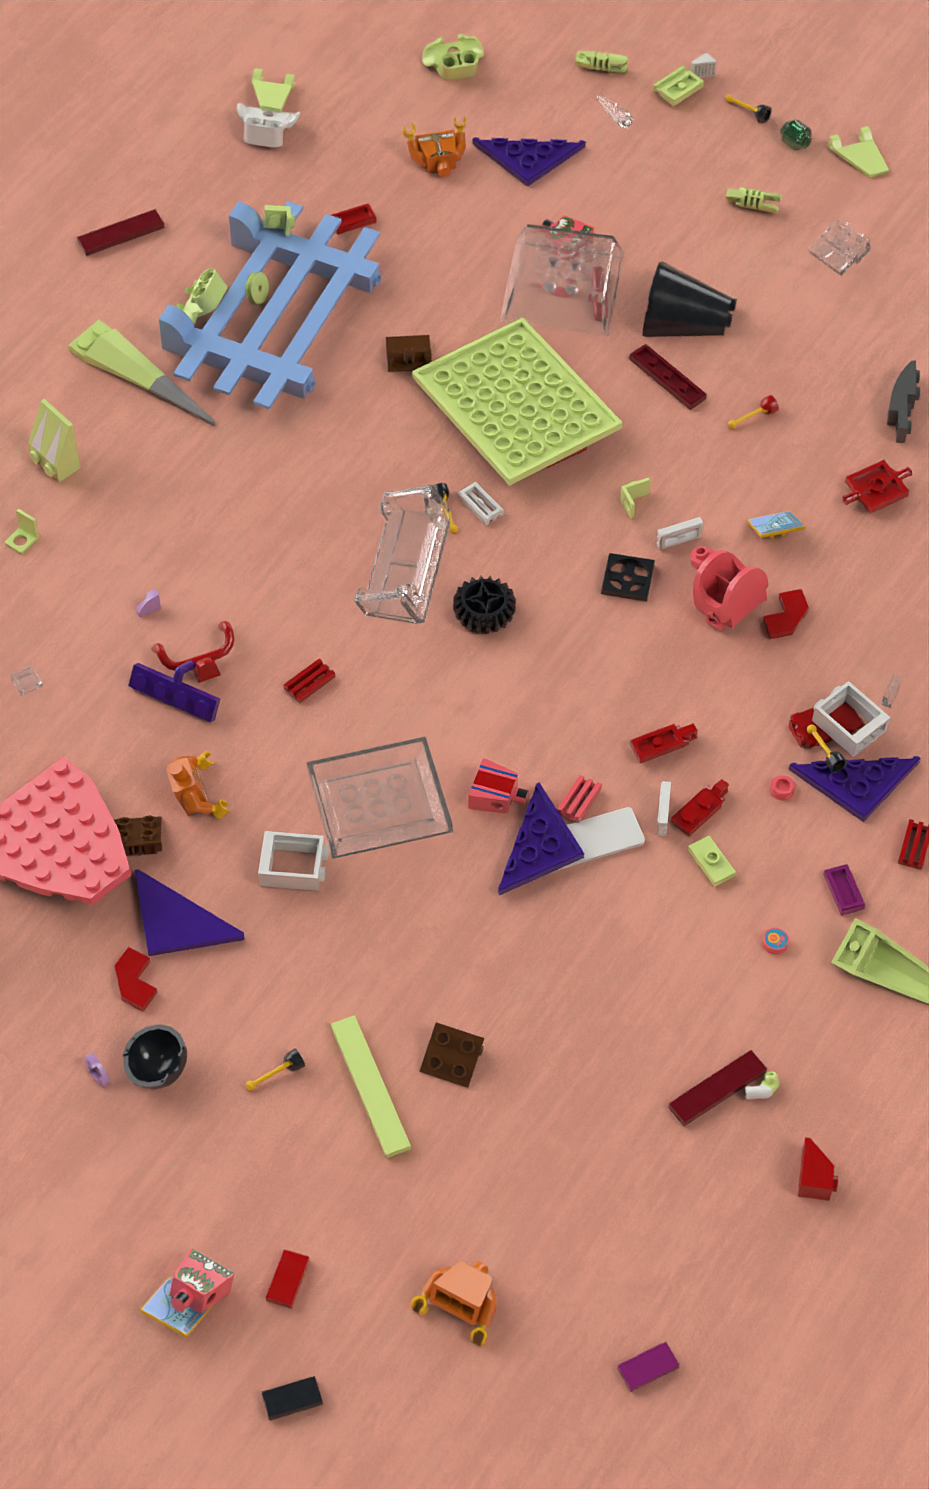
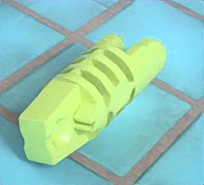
M596 51L577 52L576 66L590 70L596 69L597 71L606 70L607 72L626 73L628 71V58L626 56L611 53L610 55L607 53L602 54V52L596 53Z
M741 187L739 190L728 189L726 194V200L736 203V206L777 214L779 207L764 202L765 200L779 202L782 198L780 194Z

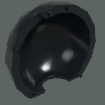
M161 1024L147 1026L135 1033L128 1041L123 1052L124 1069L128 1076L127 1078L140 1087L152 1090L173 1084L182 1074L187 1061V1047L181 1034L174 1028Z

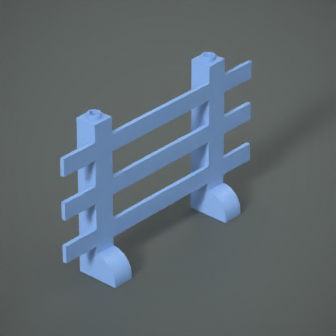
M238 201L229 214L231 245L253 254L202 330L195 328L192 320L185 312L170 304L159 318L162 349L184 356L174 371V376L190 381L200 365L204 363L224 370L214 385L213 390L230 396L241 377L263 384V387L253 401V404L270 410L281 391L305 399L308 392L314 389L316 380L313 376V369L299 363L349 285L371 293L375 285L378 286L381 281L382 274L379 270V263L365 259L379 238L380 232L364 227L347 253L326 246L341 224L340 218L326 214L310 239L291 233L290 236H285V229L263 228L260 215L249 205ZM287 201L285 206H291V215H295L296 221L303 210V206ZM270 259L292 266L242 344L220 337L246 297V281L251 273L262 272ZM309 272L331 279L282 357L259 350Z

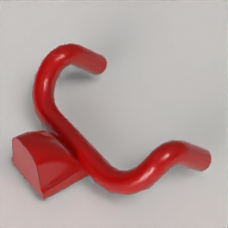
M222 621L219 623L218 628L224 631L225 634L223 646L217 650L181 662L172 661L160 643L154 644L152 651L157 654L162 665L173 671L178 666L188 661H193L195 668L192 671L198 683L221 675L214 660L226 656L231 651L235 641L234 631L228 621Z

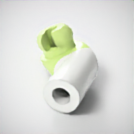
M773 1071L767 1072L764 1075L765 1079L759 1086L745 1087L746 1100L770 1098L779 1087L778 1074Z

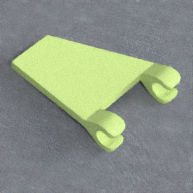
M255 68L252 84L260 108L281 112L291 89L295 86V82H293L295 75L286 74L284 84L263 81V70Z
M869 127L860 129L862 132L859 134L861 142L842 147L838 135L830 136L829 148L869 178L889 173V168L873 141Z

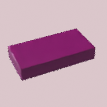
M848 864L824 870V878L841 916L865 909L864 900Z
M664 1342L619 1364L617 1369L630 1392L678 1369L679 1363L667 1342Z

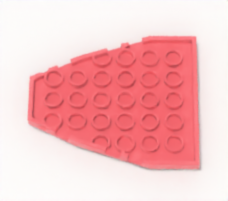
M65 757L56 761L0 803L1 881L5 882L9 879L16 882L18 887L51 897L55 893L64 895L65 900H79L82 903L94 905L132 875L120 832L93 779Z

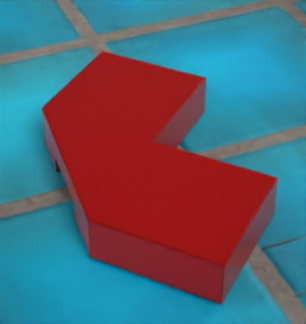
M802 589L779 593V600L784 612L764 616L763 622L770 639L793 635L798 624L807 614L809 606Z
M128 947L114 965L122 1001L144 1012L157 994V988L138 979L149 965L150 958Z

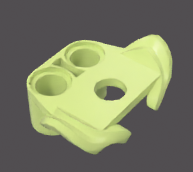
M459 34V42L443 44L444 39L440 37L425 47L422 62L425 66H434L443 79L455 80L474 76L478 69V59L484 57V51L480 41L475 36L470 37ZM450 49L458 50L457 52L448 53Z
M214 268L208 269L201 274L198 280L194 281L191 287L185 288V293H191V296L185 307L183 304H176L177 308L185 312L192 320L193 325H195L198 317L208 314L217 308L227 290V284Z

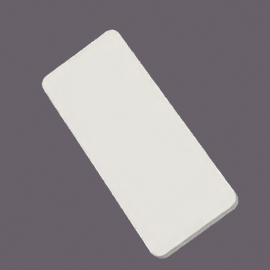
M630 807L581 820L579 823L568 824L567 827L584 852V858L558 870L642 846L645 843V837L633 810Z

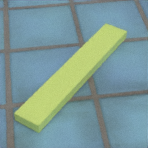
M355 1015L331 1023L335 1039L386 1159L411 1150L409 1140Z

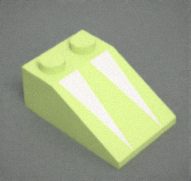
M45 399L41 400L28 442L30 448L29 456L35 464L39 463L49 477L53 476L58 482H61L80 469L74 427Z

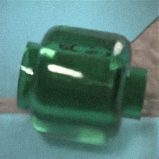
M798 119L787 121L781 129V140L795 151L807 148L812 141V130Z

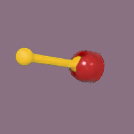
M772 395L765 397L760 402V408L737 420H730L728 427L734 429L737 424L760 412L769 415L779 411L776 399Z

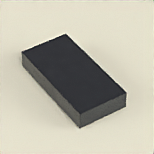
M315 1376L262 1392L269 1421L323 1405Z

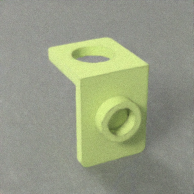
M649 478L633 481L621 486L620 501L630 519L634 518L635 515L633 499L650 493L651 480Z
M18 509L16 515L19 528L5 541V545L19 554H23L39 539L36 520ZM18 537H25L27 539L24 545L18 546L14 544V540Z

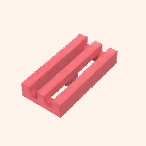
M579 775L557 808L559 814L579 823L601 791L602 783L597 782L594 784L592 779L584 780V776ZM591 789V792L585 799L584 803L582 804L576 815H574L573 812L575 811L577 806H579L587 791Z

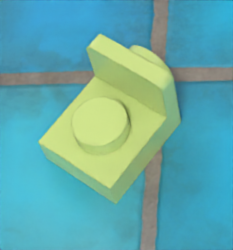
M265 205L263 228L285 229V236H290V229L295 227V215H291V206Z

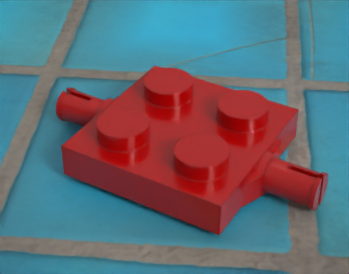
M882 460L846 477L845 483L852 493L842 496V501L845 505H848L857 500L871 514L908 497L909 490L903 484L902 479L912 476V471L909 467H906L897 472L885 460Z

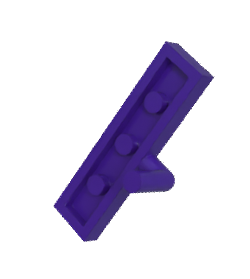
M188 661L175 669L173 678L140 663L133 665L128 684L129 687L210 723L216 718L221 700L216 696L182 682L184 674L195 668L193 661Z

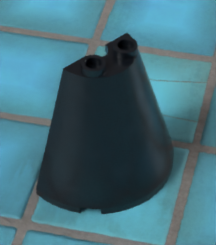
M659 262L649 293V303L645 313L642 336H724L726 327L731 326L733 315L730 312L735 311L737 299L718 291L665 262Z

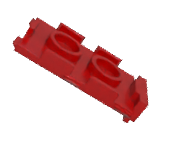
M844 702L829 714L850 734L865 725L855 709L847 702ZM813 708L800 713H794L790 716L791 720H789L788 727L800 747L805 744L810 748L820 746L813 734L807 732L809 725L816 726V732L824 743L832 741V738L812 721Z

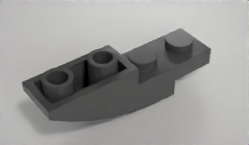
M913 360L900 373L891 394L887 425H896V443H905L906 435L911 434L912 421H908V417L911 416V409H914L915 400L920 398V387H916V383H919L920 370H916V361Z

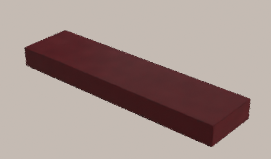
M154 209L78 236L77 241L85 256L165 227L157 210Z
M646 343L630 354V361L689 410L706 400L707 394Z
M750 1050L671 1101L668 1108L685 1127L767 1072V1068L754 1052Z

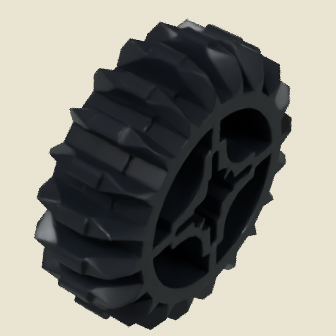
M480 575L478 580L471 577L470 583L464 581L462 587H458L453 597V611L457 620H460L462 627L468 625L469 631L477 629L478 634L481 630H486L487 634H489L491 629L498 632L499 626L505 628L507 622H511L516 612V598L513 590L508 588L507 582L501 584L500 578L494 581L491 575L488 579H483L482 575Z

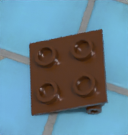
M429 335L386 337L388 372L416 370L432 362Z
M162 816L114 819L122 838L126 856H130V847L132 848V855L135 856V846H139L140 855H143V846L145 848V855L158 854L159 851H162Z
M436 1022L420 1072L468 1088L478 1057L482 1055L484 1049L482 1045L485 1038Z

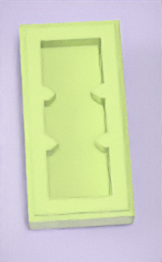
M710 836L688 846L689 853L714 887L736 876V871Z

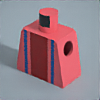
M483 758L468 795V808L508 813L512 801L526 804L529 790L518 787V774L515 771Z

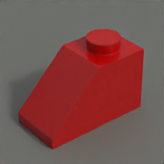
M805 1137L802 1148L798 1197L830 1201L832 1192H837L839 1176H834L835 1165L814 1141L808 1137Z

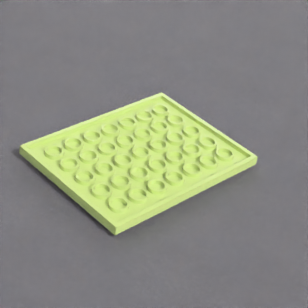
M520 318L412 371V378L509 486L622 429V421L524 318Z

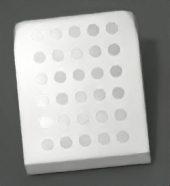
M705 53L691 62V72L699 78L712 77L716 73L717 62L713 57Z

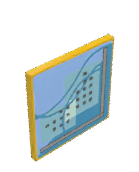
M791 511L747 519V523L761 538L770 537L774 539V535L778 534L784 537L788 532L805 529V525Z
M168 1277L140 1309V1313L187 1338L213 1306L203 1313H198L190 1307H187L183 1312L176 1311L171 1305L173 1297L170 1295L173 1278Z

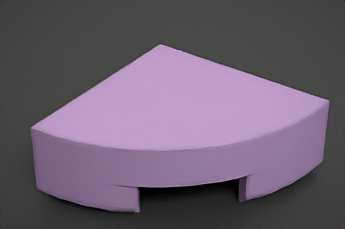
M156 589L146 594L147 598L142 603H138L136 611L139 617L161 609L160 597Z
M91 1053L85 1058L87 1070L100 1086L105 1087L110 1083L108 1074L97 1057Z

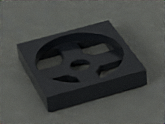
M609 553L601 594L647 601L655 560ZM617 563L626 565L625 571L622 572L611 571V568ZM635 566L645 568L648 573L647 577L636 575L634 572ZM630 575L633 579L626 581L624 576ZM610 580L619 582L622 585L621 590L616 588ZM635 585L643 586L640 589L630 591L631 587Z

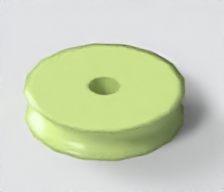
M262 272L251 273L246 281V296L251 304L261 305L268 298L269 281Z

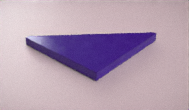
M474 137L472 139V144L527 187L586 147L584 140L567 142V140L550 139V142L537 141V139H521V141H510L508 138L480 140L479 137Z
M913 756L910 759L891 757L872 761H864L865 759L847 760L846 767L837 773H832L828 769L826 761L811 762V764L791 763L789 770L864 822L920 763L921 758Z
M540 782L535 785V790L527 807L522 826L519 829L511 856L505 867L503 878L498 887L499 895L584 858L583 850Z
M135 870L148 956L245 940L244 932L141 870Z

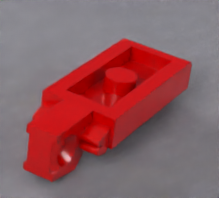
M694 723L682 728L680 725L675 726V724L631 739L630 746L641 764L689 745L690 741L697 739L698 730Z
M721 779L713 787L708 785L706 788H703L671 817V823L690 837L722 808V803L725 801L723 796L728 793L729 784Z

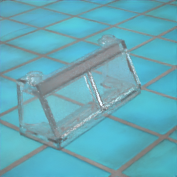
M433 485L384 492L382 502L380 503V513L385 517L386 522L367 589L364 587L359 588L355 594V603L366 616L415 624L425 623L450 525V518L452 517V512Z

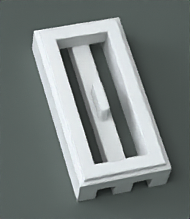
M477 482L458 492V498L485 526L489 524L490 520L495 521L498 515L500 517L504 515V510ZM472 490H474L494 511L492 512L484 504V502L472 492Z
M698 517L658 530L657 547L659 550H663L701 538L703 521Z
M662 781L657 836H666L671 782Z

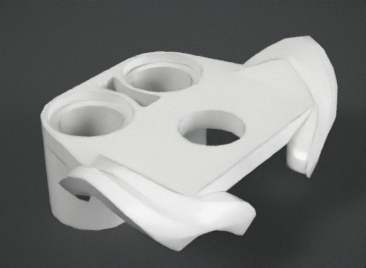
M242 103L237 104L238 115L242 122H244V141L248 144L260 146H282L283 130L285 128L290 129L301 114L300 112L295 114L282 111L275 112L248 107Z

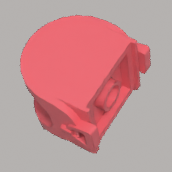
M699 546L692 551L690 555L691 564L698 570L693 581L694 604L699 611L707 615L706 623L719 631H722L725 625L734 629V626L764 600H768L766 592L768 578L766 573L755 566L746 567L734 554L726 550L714 551L708 547Z

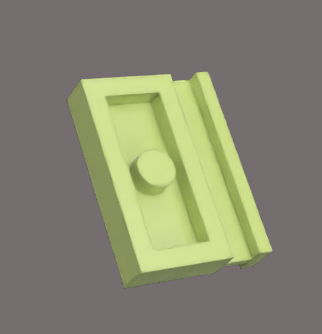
M681 66L653 84V91L659 92V96L672 106H675L703 88L704 81L690 70H685V66Z

